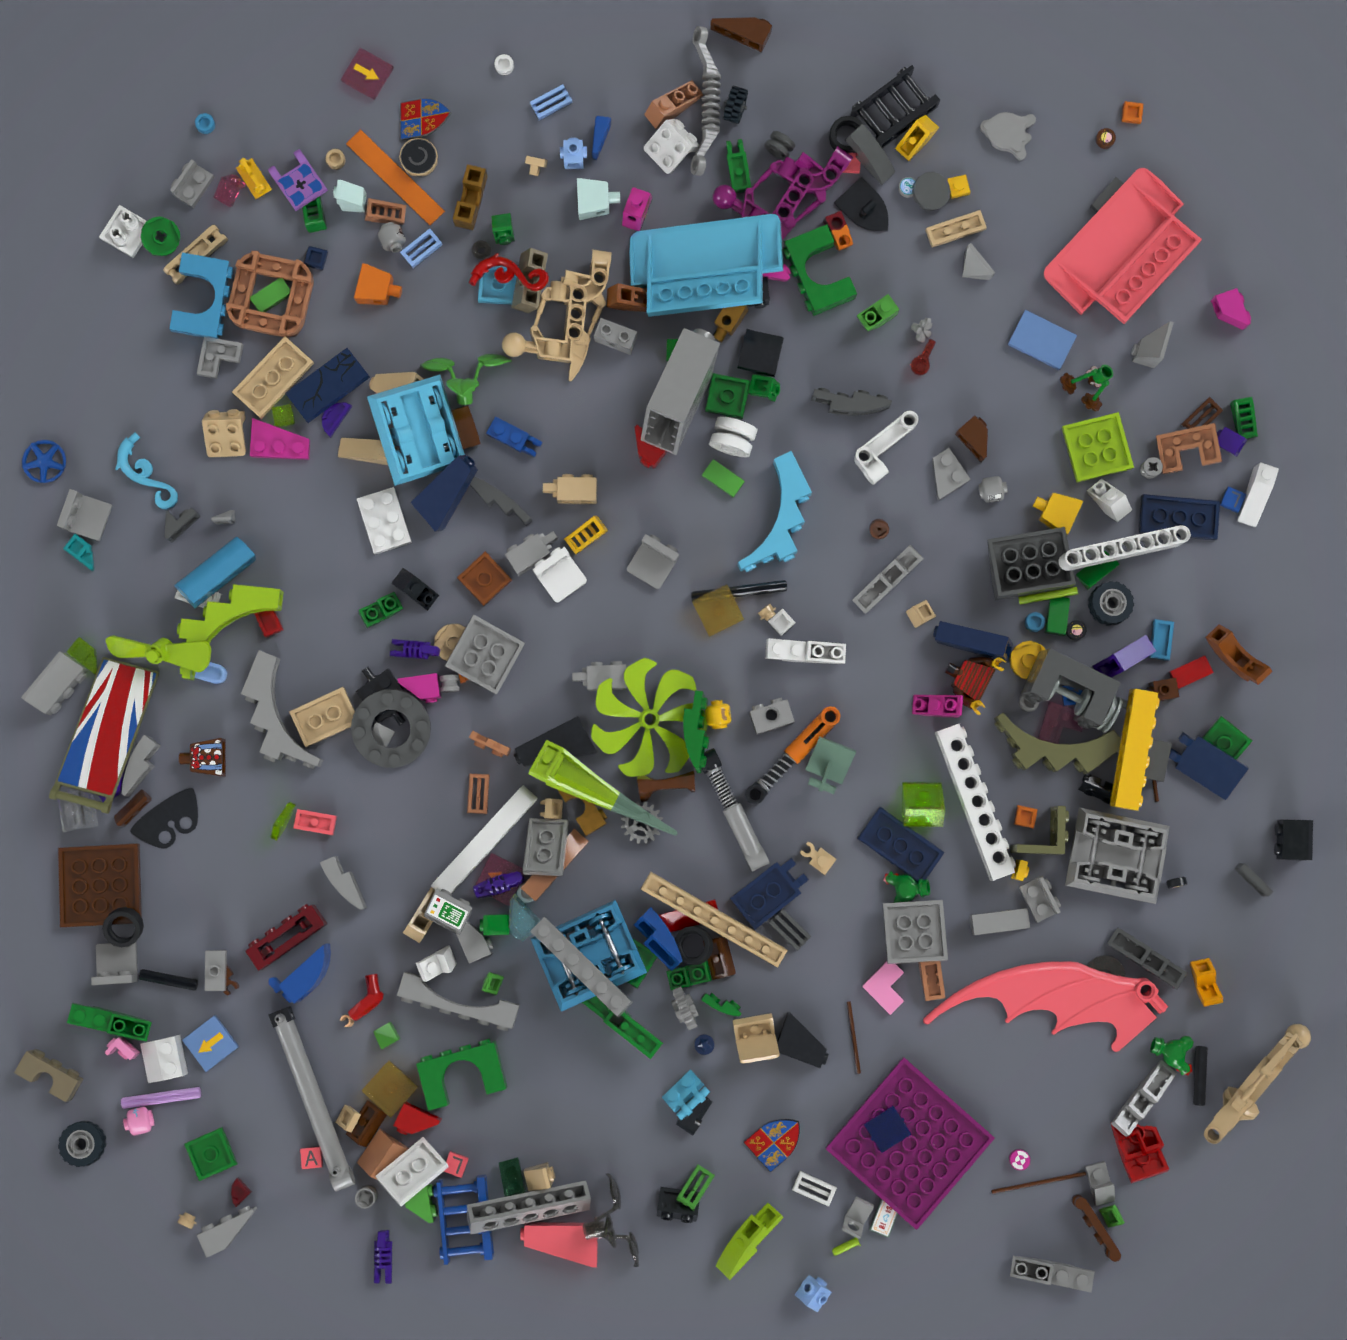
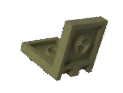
M1066 806L1050 807V846L1010 845V853L1065 854V842H1068L1069 837L1068 830H1065L1066 822L1069 820V812L1066 810Z

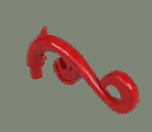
M496 253L490 258L480 261L471 272L472 276L469 280V284L475 286L483 274L489 272L490 268L502 266L494 273L495 279L499 283H508L516 275L526 288L532 291H539L547 285L549 276L545 270L535 269L528 274L529 279L539 277V281L531 284L513 261L504 257H498L499 253Z

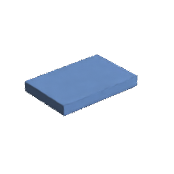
M1025 310L1008 345L1060 370L1077 335Z

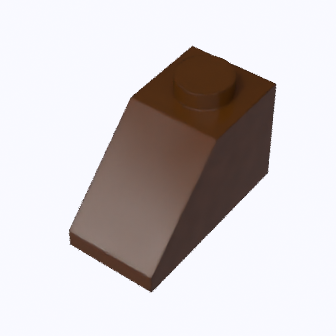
M974 415L955 435L982 462L987 457L988 429L986 428L987 424L985 421Z

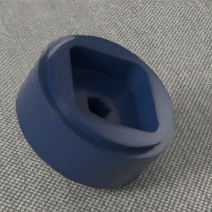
M707 1034L699 1035L694 1043L696 1051L702 1055L710 1054L714 1049L712 1037Z

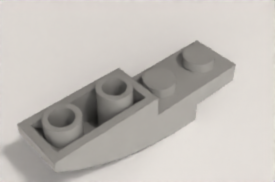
M1013 1255L1010 1276L1048 1285L1054 1284L1092 1292L1095 1271L1060 1262Z

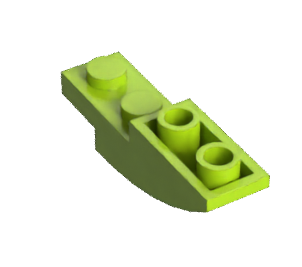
M769 1203L755 1216L751 1214L725 1247L716 1267L731 1280L758 1251L756 1249L757 1245L783 1219V1216Z

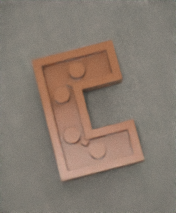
M1215 423L1156 436L1159 456L1163 464V474L1182 471L1180 451L1198 447L1202 466L1222 462Z

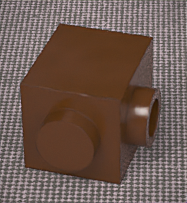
M1176 678L1148 683L1147 691L1158 693L1160 701L1180 697Z

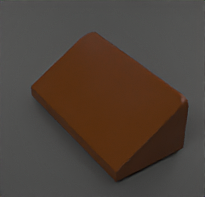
M141 789L114 816L116 824L125 827L152 798Z
M723 936L713 938V951L708 959L712 980L736 974L727 938Z
M367 1100L359 1112L361 1116L352 1133L348 1131L346 1133L355 1143L363 1147L368 1146L388 1114L369 1100Z

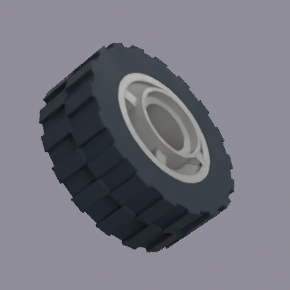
M1109 581L1099 585L1091 592V596L1088 599V608L1090 609V614L1100 624H1106V626L1117 625L1130 617L1129 615L1133 612L1134 597L1130 589H1127L1124 584H1120L1117 581ZM1108 599L1114 601V608L1109 607Z
M80 1121L69 1125L66 1130H63L58 1140L60 1156L71 1166L84 1167L95 1163L105 1152L106 1136H104V1131L99 1128V1125L93 1124L90 1121ZM81 1138L86 1141L85 1149H81L78 1145Z

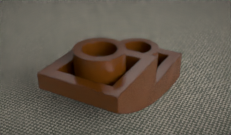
M468 405L451 410L463 449L481 444Z

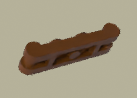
M1079 1194L1072 1197V1204L1084 1213L1085 1216L1082 1217L1089 1228L1092 1226L1096 1233L1093 1235L1100 1245L1104 1244L1106 1247V1256L1113 1262L1119 1261L1121 1259L1120 1251L1087 1200Z

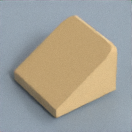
M927 600L906 611L915 628L936 617Z

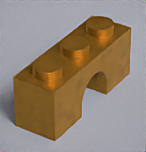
M467 164L462 182L461 200L457 201L453 216V222L456 227L474 231L488 178L485 168Z
M558 790L566 803L574 798H578ZM583 800L585 811L580 817L576 818V821L584 834L588 836L607 824L605 822L607 816L602 808L598 810L595 804Z

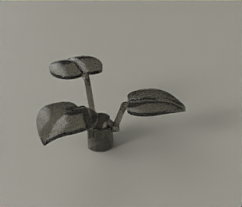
M607 1173L606 1175L610 1181L613 1207L599 1217H595L594 1221L583 1223L584 1235L586 1240L597 1237L599 1239L605 1238L613 1248L617 1247L616 1239H626L635 1261L633 1266L638 1267L639 1250L634 1234L629 1232V1235H616L613 1228V1220L610 1214L616 1211L617 1208L621 1209V1195L616 1181ZM604 1217H606V1221H605V1222H604V1221H601V1222H600L601 1219H603Z

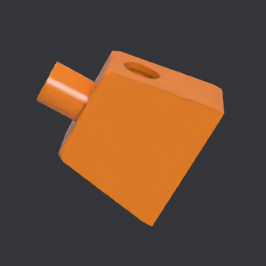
M362 263L354 299L358 304L388 305L390 296L401 297L402 286L393 285L394 279L390 273Z

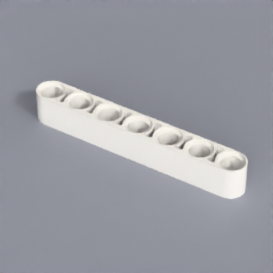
M1180 525L1071 549L1060 556L1059 566L1065 571L1178 547L1190 539V530L1186 526ZM1176 533L1181 536V540L1177 538ZM1158 536L1162 538L1163 544L1159 542ZM1140 540L1144 542L1145 548L1141 546ZM1122 544L1127 547V552L1123 550ZM1104 548L1109 551V556L1104 553ZM1086 552L1091 555V560L1086 557ZM1067 556L1072 558L1073 564L1068 562Z
M524 785L520 787L441 873L431 887L435 891L436 889L440 891L445 889L453 893L538 798Z

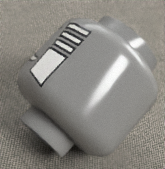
M1000 476L983 478L979 484L980 498L984 499L986 503L1002 501L1004 494L1008 493L1007 483L1002 482Z

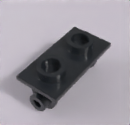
M1085 774L1082 779L1083 783L1078 790L1110 804L1113 784L1105 781L1104 786H1101L1102 779L1091 774Z

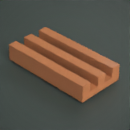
M469 774L467 813H488L489 774ZM474 778H477L476 809H472ZM482 778H485L483 810H480Z

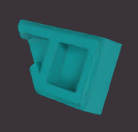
M74 534L63 549L93 571L92 546L80 536Z

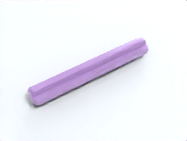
M200 1087L124 1097L121 1099V1106L123 1109L197 1099L201 1097Z

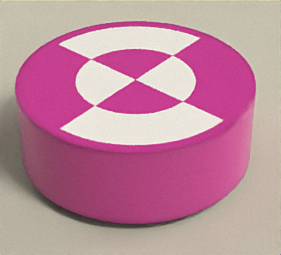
M1016 1149L1010 1154L1009 1162L1016 1170H1025L1030 1164V1156L1024 1150Z

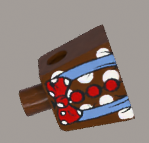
M217 738L190 744V752L179 754L180 765L190 764V772L226 777V739Z

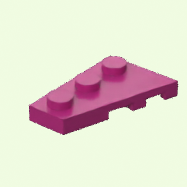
M252 418L250 457L309 460L310 440L308 438Z

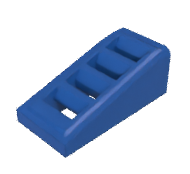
M595 117L592 146L593 160H597L610 130V117Z

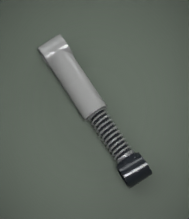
M712 748L704 752V756L707 759L706 766L702 768L704 774L707 773L710 777L709 779L712 780V786H715V792H718L717 795H719V799L721 798L720 802H723L721 805H724L723 813L739 843L750 870L753 872L770 862L752 829L741 803L735 802V796H732V790H729V783H726L727 780L723 777L724 774L721 773L720 766L722 764L715 749Z

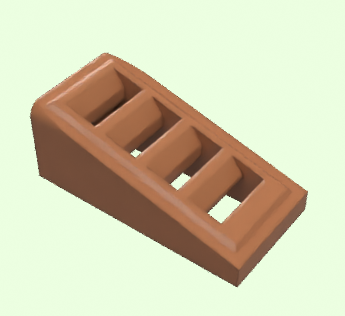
M368 198L365 221L393 222L394 224L404 225L406 205ZM372 207L376 208L375 214H372ZM380 208H384L383 215H379ZM388 209H392L391 217L387 216ZM396 210H399V218H395Z

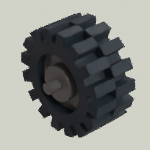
M732 86L728 100L724 102L726 104L724 120L739 124L744 109H747V89Z

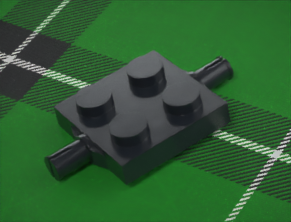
M368 666L362 670L368 681L356 692L363 701L369 695L379 690L399 689L404 691V689L390 669H386L381 674L374 676ZM385 710L375 717L377 723H381L389 717H394L399 726L406 722L397 710Z

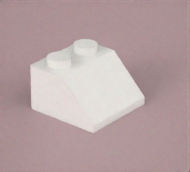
M180 1035L140 1044L148 1083L164 1081L188 1074Z

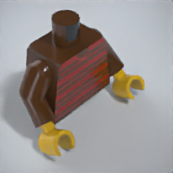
M984 656L971 657L968 660H964L960 667L949 663L945 670L946 674L954 677L951 684L954 695H962V705L973 709L977 715L981 714L977 710L979 706L985 708V705L980 700L995 672L994 667L999 671H1004V668L999 667V663H1006V661L1000 657L996 659Z

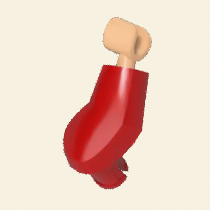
M378 974L365 976L368 993L348 1011L349 1015H343L340 1018V1021H344L346 1018L349 1019L348 1024L344 1027L353 1026L354 1021L364 1017L383 1000L384 993L379 988Z

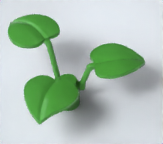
M499 354L479 356L474 379L455 378L453 368L451 367L455 365L454 361L447 358L430 359L420 364V368L422 367L429 371L448 370L452 379L447 380L446 385L457 394L458 404L469 405L473 403L472 392L479 386L477 378L480 368L483 365L488 367L512 362V360Z

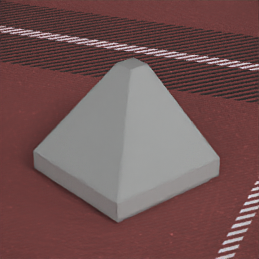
M235 510L214 516L211 520L216 525L234 524Z
M376 722L372 734L379 744L388 747L395 731Z

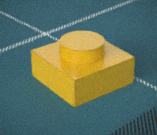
M966 174L947 178L951 199L970 195Z
M1016 859L1015 873L1012 874L1011 879L1023 881L1029 873L1028 862Z

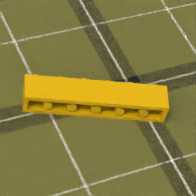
M1129 689L1110 806L1139 811V807L1142 806V787L1144 788L1146 784L1145 769L1148 768L1150 762L1148 751L1153 744V737H1151L1152 729L1156 726L1155 710L1158 709L1160 703L1158 693Z

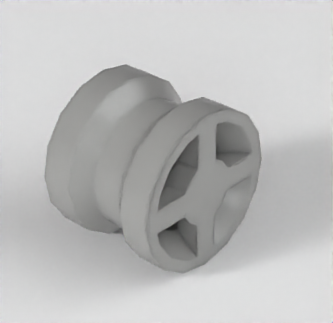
M1148 458L1142 463L1140 472L1146 479H1153L1162 472L1163 464L1158 458Z
M459 675L439 676V680L442 682L440 692L460 691L457 685Z

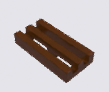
M1209 397L1181 425L1187 429L1194 428L1215 408L1217 411L1203 424L1208 425L1223 409ZM1210 403L1212 406L1190 425L1188 422Z

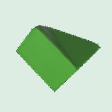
M391 1021L373 1031L381 1050L401 1039Z

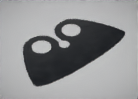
M194 789L182 790L155 806L133 825L130 832L140 840L161 849L173 845L176 840V834L173 828L168 826L170 820L174 821L177 831L183 834L192 832L197 826L198 807ZM189 817L192 820L191 827L188 829L181 828L180 819ZM163 831L171 834V840L166 844L159 841V834Z

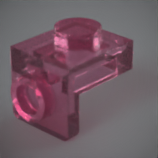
M231 174L221 177L214 198L226 206L232 207L239 190L245 188L246 184L236 175Z

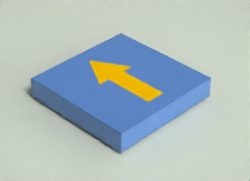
M216 1015L182 1040L205 1072L209 1071L239 1047Z

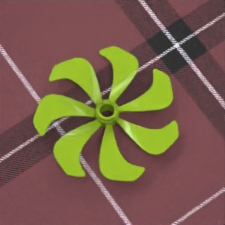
M647 658L636 661L624 671L625 684L643 711L639 712L624 705L612 693V678L600 683L596 694L595 705L601 714L614 717H638L637 723L616 732H605L596 724H593L591 738L604 753L614 754L618 752L641 726L645 728L641 746L635 758L628 763L618 765L621 772L628 777L644 776L652 771L654 767V753L650 729L653 728L662 738L669 751L670 760L665 769L666 773L679 772L689 758L685 741L676 734L660 727L658 723L659 721L683 722L684 708L692 709L693 703L675 707L661 715H658L657 712L677 690H697L695 681L689 674L675 669L668 670L659 682L653 707L649 709L645 693V676L657 663ZM703 710L702 717H705V722L703 729L700 728V730H705L706 732L708 725L706 723V716ZM650 713L653 721L650 724H646L645 716Z

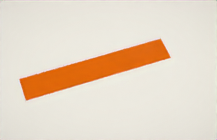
M359 130L346 143L429 225H432L445 212L362 130Z

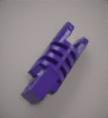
M392 639V644L403 646V651L392 650L390 651V656L417 659L440 656L441 649L437 646H430V642Z
M520 871L509 874L504 873L473 886L477 899L490 897L509 891L511 888L522 884L524 877Z
M389 1230L378 1231L377 1241H374V1283H380L381 1269H385V1283L392 1284V1241H389Z

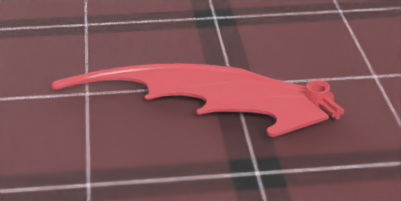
M1040 962L1002 970L971 983L933 1009L924 1017L923 1022L924 1024H930L940 1014L964 1001L974 998L991 997L998 999L1003 1004L1007 1014L1006 1023H1009L1018 1015L1031 1010H1048L1053 1012L1057 1018L1055 1029L1051 1031L1053 1035L1067 1027L1091 1022L1111 1023L1117 1031L1116 1039L1111 1044V1048L1113 1051L1118 1052L1157 1018L1144 1003L1149 1002L1159 1014L1164 1013L1168 1005L1159 997V989L1147 978L1122 977L1096 970L1078 962ZM1143 985H1149L1146 993H1141L1140 991Z

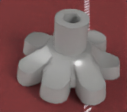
M925 318L919 324H912L911 329L917 333L916 340L923 343L926 337L929 338L931 336V331H929L932 328L931 318Z

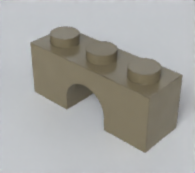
M529 248L521 253L519 268L529 283H537L539 277L529 279L528 274L538 268L545 270L548 253ZM516 278L511 308L526 313L538 309L542 290L532 291Z
M38 1049L26 1051L14 1073L32 1083L37 1081L43 1072H46L53 1079V1085L48 1093L64 1102L71 1101L83 1081V1078L79 1077L80 1073L70 1068L68 1070L65 1069L58 1060H49L44 1057L45 1053Z

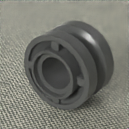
M773 131L770 135L771 139H768L764 144L769 153L781 160L789 157V152H792L795 148L794 142L787 135L779 131Z

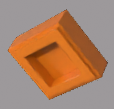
M1125 101L1123 103L1121 122L1141 124L1144 104Z
M1017 805L1013 825L1034 829L1038 809Z

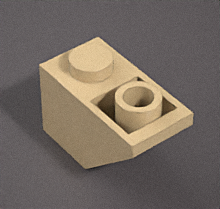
M548 1162L525 1168L523 1171L528 1191L549 1189L555 1179L553 1166L549 1167Z

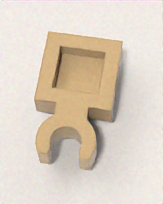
M807 842L806 845L810 847V852L805 853L801 850L800 854L804 857L812 858L809 864L823 875H826L837 859L821 847L818 851H815L814 845Z

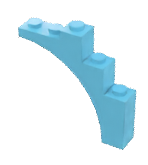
M792 451L775 458L773 461L781 491L780 509L775 525L763 544L752 554L738 562L737 565L740 571L745 570L749 572L757 568L756 564L762 561L766 564L774 560L773 556L775 555L779 562L782 560L788 562L795 558L794 555L798 550L789 531L795 533L801 530L805 522L796 503L802 504L808 501L812 491Z

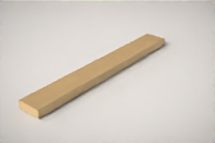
M651 871L641 886L642 891L777 968L788 951L781 945Z

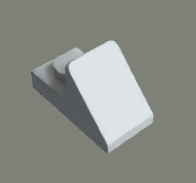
M446 946L416 963L421 978L425 982L441 973H451L457 964L450 946Z

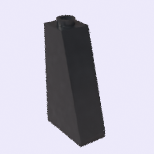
M577 716L516 747L517 753L514 754V757L519 765L523 764L524 767L532 766L546 740L563 747L574 757L594 754L596 750Z

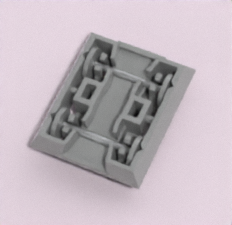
M1079 808L1065 886L1156 904L1170 826ZM1111 824L1121 825V830L1100 828L1101 826L1110 827ZM1126 827L1134 828V833L1126 832ZM1099 878L1111 880V886L1097 882L1101 881ZM1116 881L1127 883L1124 888L1115 887Z

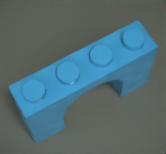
M182 252L179 273L210 282L215 290V299L212 306L203 313L193 314L172 310L171 332L219 339V335H223L224 324H221L222 316L225 317L227 311L224 302L225 297L228 298L230 293V286H227L228 278H232L233 267H230L229 261Z

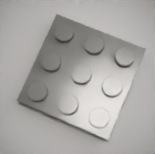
M473 615L445 667L497 695L525 643Z
M943 900L882 904L887 964L948 960Z

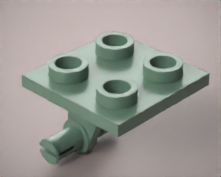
M819 736L805 770L822 776V780L810 777L808 785L819 788L818 791L822 792L824 790L834 795L836 787L826 783V779L842 784L856 754V750Z

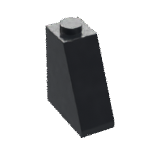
M787 1012L777 1040L779 1053L821 1068V1065H825L828 1059L827 1049L791 1013Z

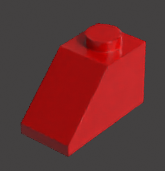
M636 424L634 428L638 455L641 459L640 463L647 468L651 466L655 469L667 451L641 441L643 428Z
M406 1101L393 1126L397 1127L399 1133L408 1135V1133L414 1134L436 1126L441 1122L442 1118Z

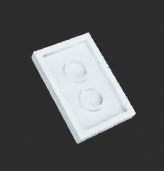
M394 487L357 498L375 555L412 543Z
M422 1137L378 1173L376 1178L400 1206H403L449 1166L426 1139Z

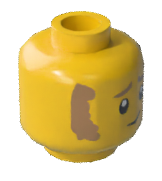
M722 700L711 701V705H708L705 710L707 725L712 726V729L726 728L727 724L731 722L730 706L723 703Z

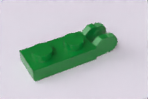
M738 139L737 142L739 153L733 154L732 143L726 141L731 187L736 193L745 192L747 188H751L746 152H744L742 139Z

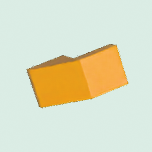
M1210 958L1190 962L1196 991L1203 1007L1223 1003V996L1216 984V970Z

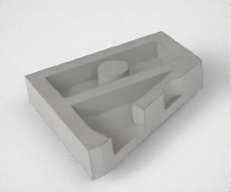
M950 448L932 459L937 499L939 501L971 480Z

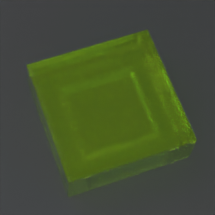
M291 404L272 407L276 427L295 424Z

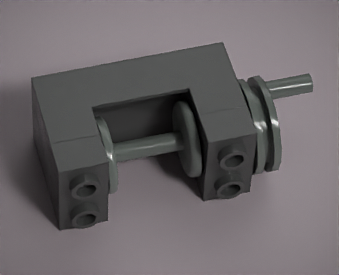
M1051 648L1039 652L1021 691V695L1025 696V700L1033 704L1050 700L1055 692L1075 701L1073 720L1078 722L1077 725L1084 729L1095 728L1103 733H1106L1112 727L1121 707L1125 709L1127 707L1126 700L1116 697V692L1121 682ZM1059 684H1062V685H1064V686H1070V687L1076 688V689H1072V690L1077 691V692H1078V689H1079V690H1082V693H1081V695H1078V694H1076V693H1074V692H1072V691H1070V690H1068V689H1066V688L1060 686Z

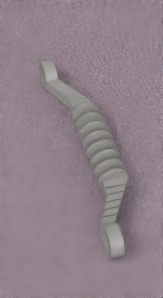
M697 26L693 33V44L703 64L702 79L704 82L702 87L705 88L702 90V94L705 95L702 97V102H704L702 109L705 110L701 113L702 117H704L701 120V123L704 125L701 127L702 142L691 162V173L702 176L706 168L704 155L720 132V127L717 126L720 124V119H718L720 112L717 110L721 108L720 104H718L721 101V98L718 96L721 94V91L718 89L721 87L719 82L721 74L717 71L718 69L705 45L708 38V30L702 26Z

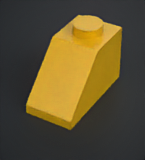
M927 115L922 116L915 121L895 149L910 161L929 142L939 129V126Z

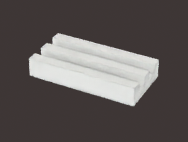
M799 1171L795 1184L792 1187L793 1191L826 1206L830 1205L837 1187L802 1171ZM802 1177L830 1189L831 1192L822 1190L801 1179ZM799 1184L827 1196L828 1199L820 1198L798 1188Z

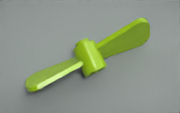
M114 635L106 638V644L110 653L118 658L146 657L152 664H159L165 661L195 672L204 671L210 663L211 646L204 640L172 643L167 638H160L150 645Z

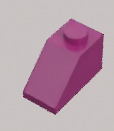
M437 673L398 678L399 684L420 700L425 701V703H435L437 699L442 698L439 675Z

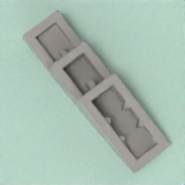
M909 545L852 601L866 614L924 558Z
M1160 1060L1123 1105L1111 1124L1125 1137L1130 1136L1138 1122L1144 1119L1153 1104L1159 1101L1177 1073L1163 1060Z

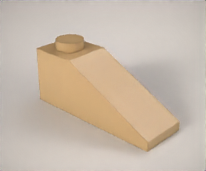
M341 438L338 457L388 465L380 440Z
M432 887L403 932L418 943L422 941L433 921L424 917L425 911L435 892Z

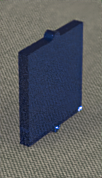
M891 1106L864 1124L871 1135V1140L876 1143L881 1153L911 1135L904 1123V1118L900 1117L894 1106Z

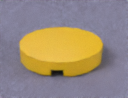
M1025 641L1015 646L1009 659L1010 667L1014 674L1021 679L1027 680L1039 652L1046 650L1044 646L1034 641Z

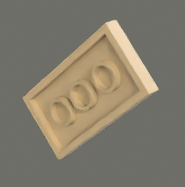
M284 336L232 393L262 419L311 368L314 362Z

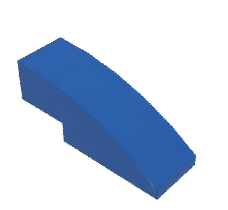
M650 907L636 921L634 926L647 938L643 944L673 971L683 961L679 948L668 927Z

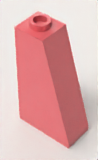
M529 1222L525 1223L524 1228H521L520 1240L524 1241V1247L586 1266L597 1267L598 1223Z

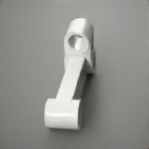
M904 412L903 415L856 451L854 462L871 484L874 485L889 473L887 467L878 457L916 427L918 416L915 412ZM904 418H911L913 424H905ZM865 453L869 459L862 461L859 458V454Z

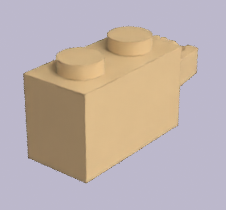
M563 474L562 477L553 479V483H543V493L553 494V497L557 498L558 504H597V478L590 474H583L581 477Z

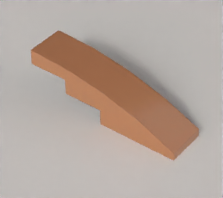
M575 829L567 836L564 870L589 842ZM532 875L521 889L534 901H537L558 876Z
M918 962L925 1001L945 998L941 962Z

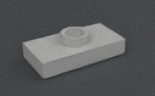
M227 950L205 951V991H226Z

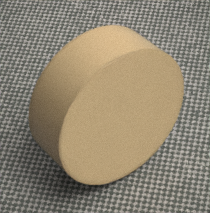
M332 149L326 154V162L331 169L338 170L345 165L346 159L341 150Z

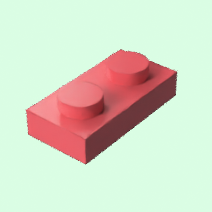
M297 809L293 829L334 835L337 816Z

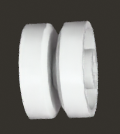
M717 417L714 426L717 433L712 434L709 445L729 455L749 457L752 450V445L749 442L755 440L758 429L741 420Z

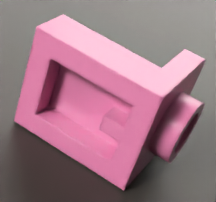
M123 1036L117 1039L114 1037L107 1044L106 1047L108 1049L105 1051V1054L108 1056L118 1049L119 1055L126 1060L135 1059L140 1053Z

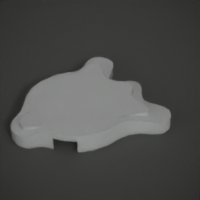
M1003 112L989 120H984L980 125V131L986 135L995 149L1008 151L1017 160L1022 161L1027 154L1025 145L1032 138L1025 130L1035 124L1036 117L1033 114L1020 117L1013 113Z

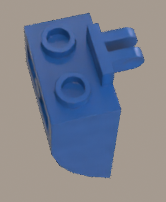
M330 943L323 944L284 981L280 982L276 977L270 978L268 983L275 993L283 991L282 996L289 1003L293 1002L294 1004L302 1001L309 995L326 975L331 957Z

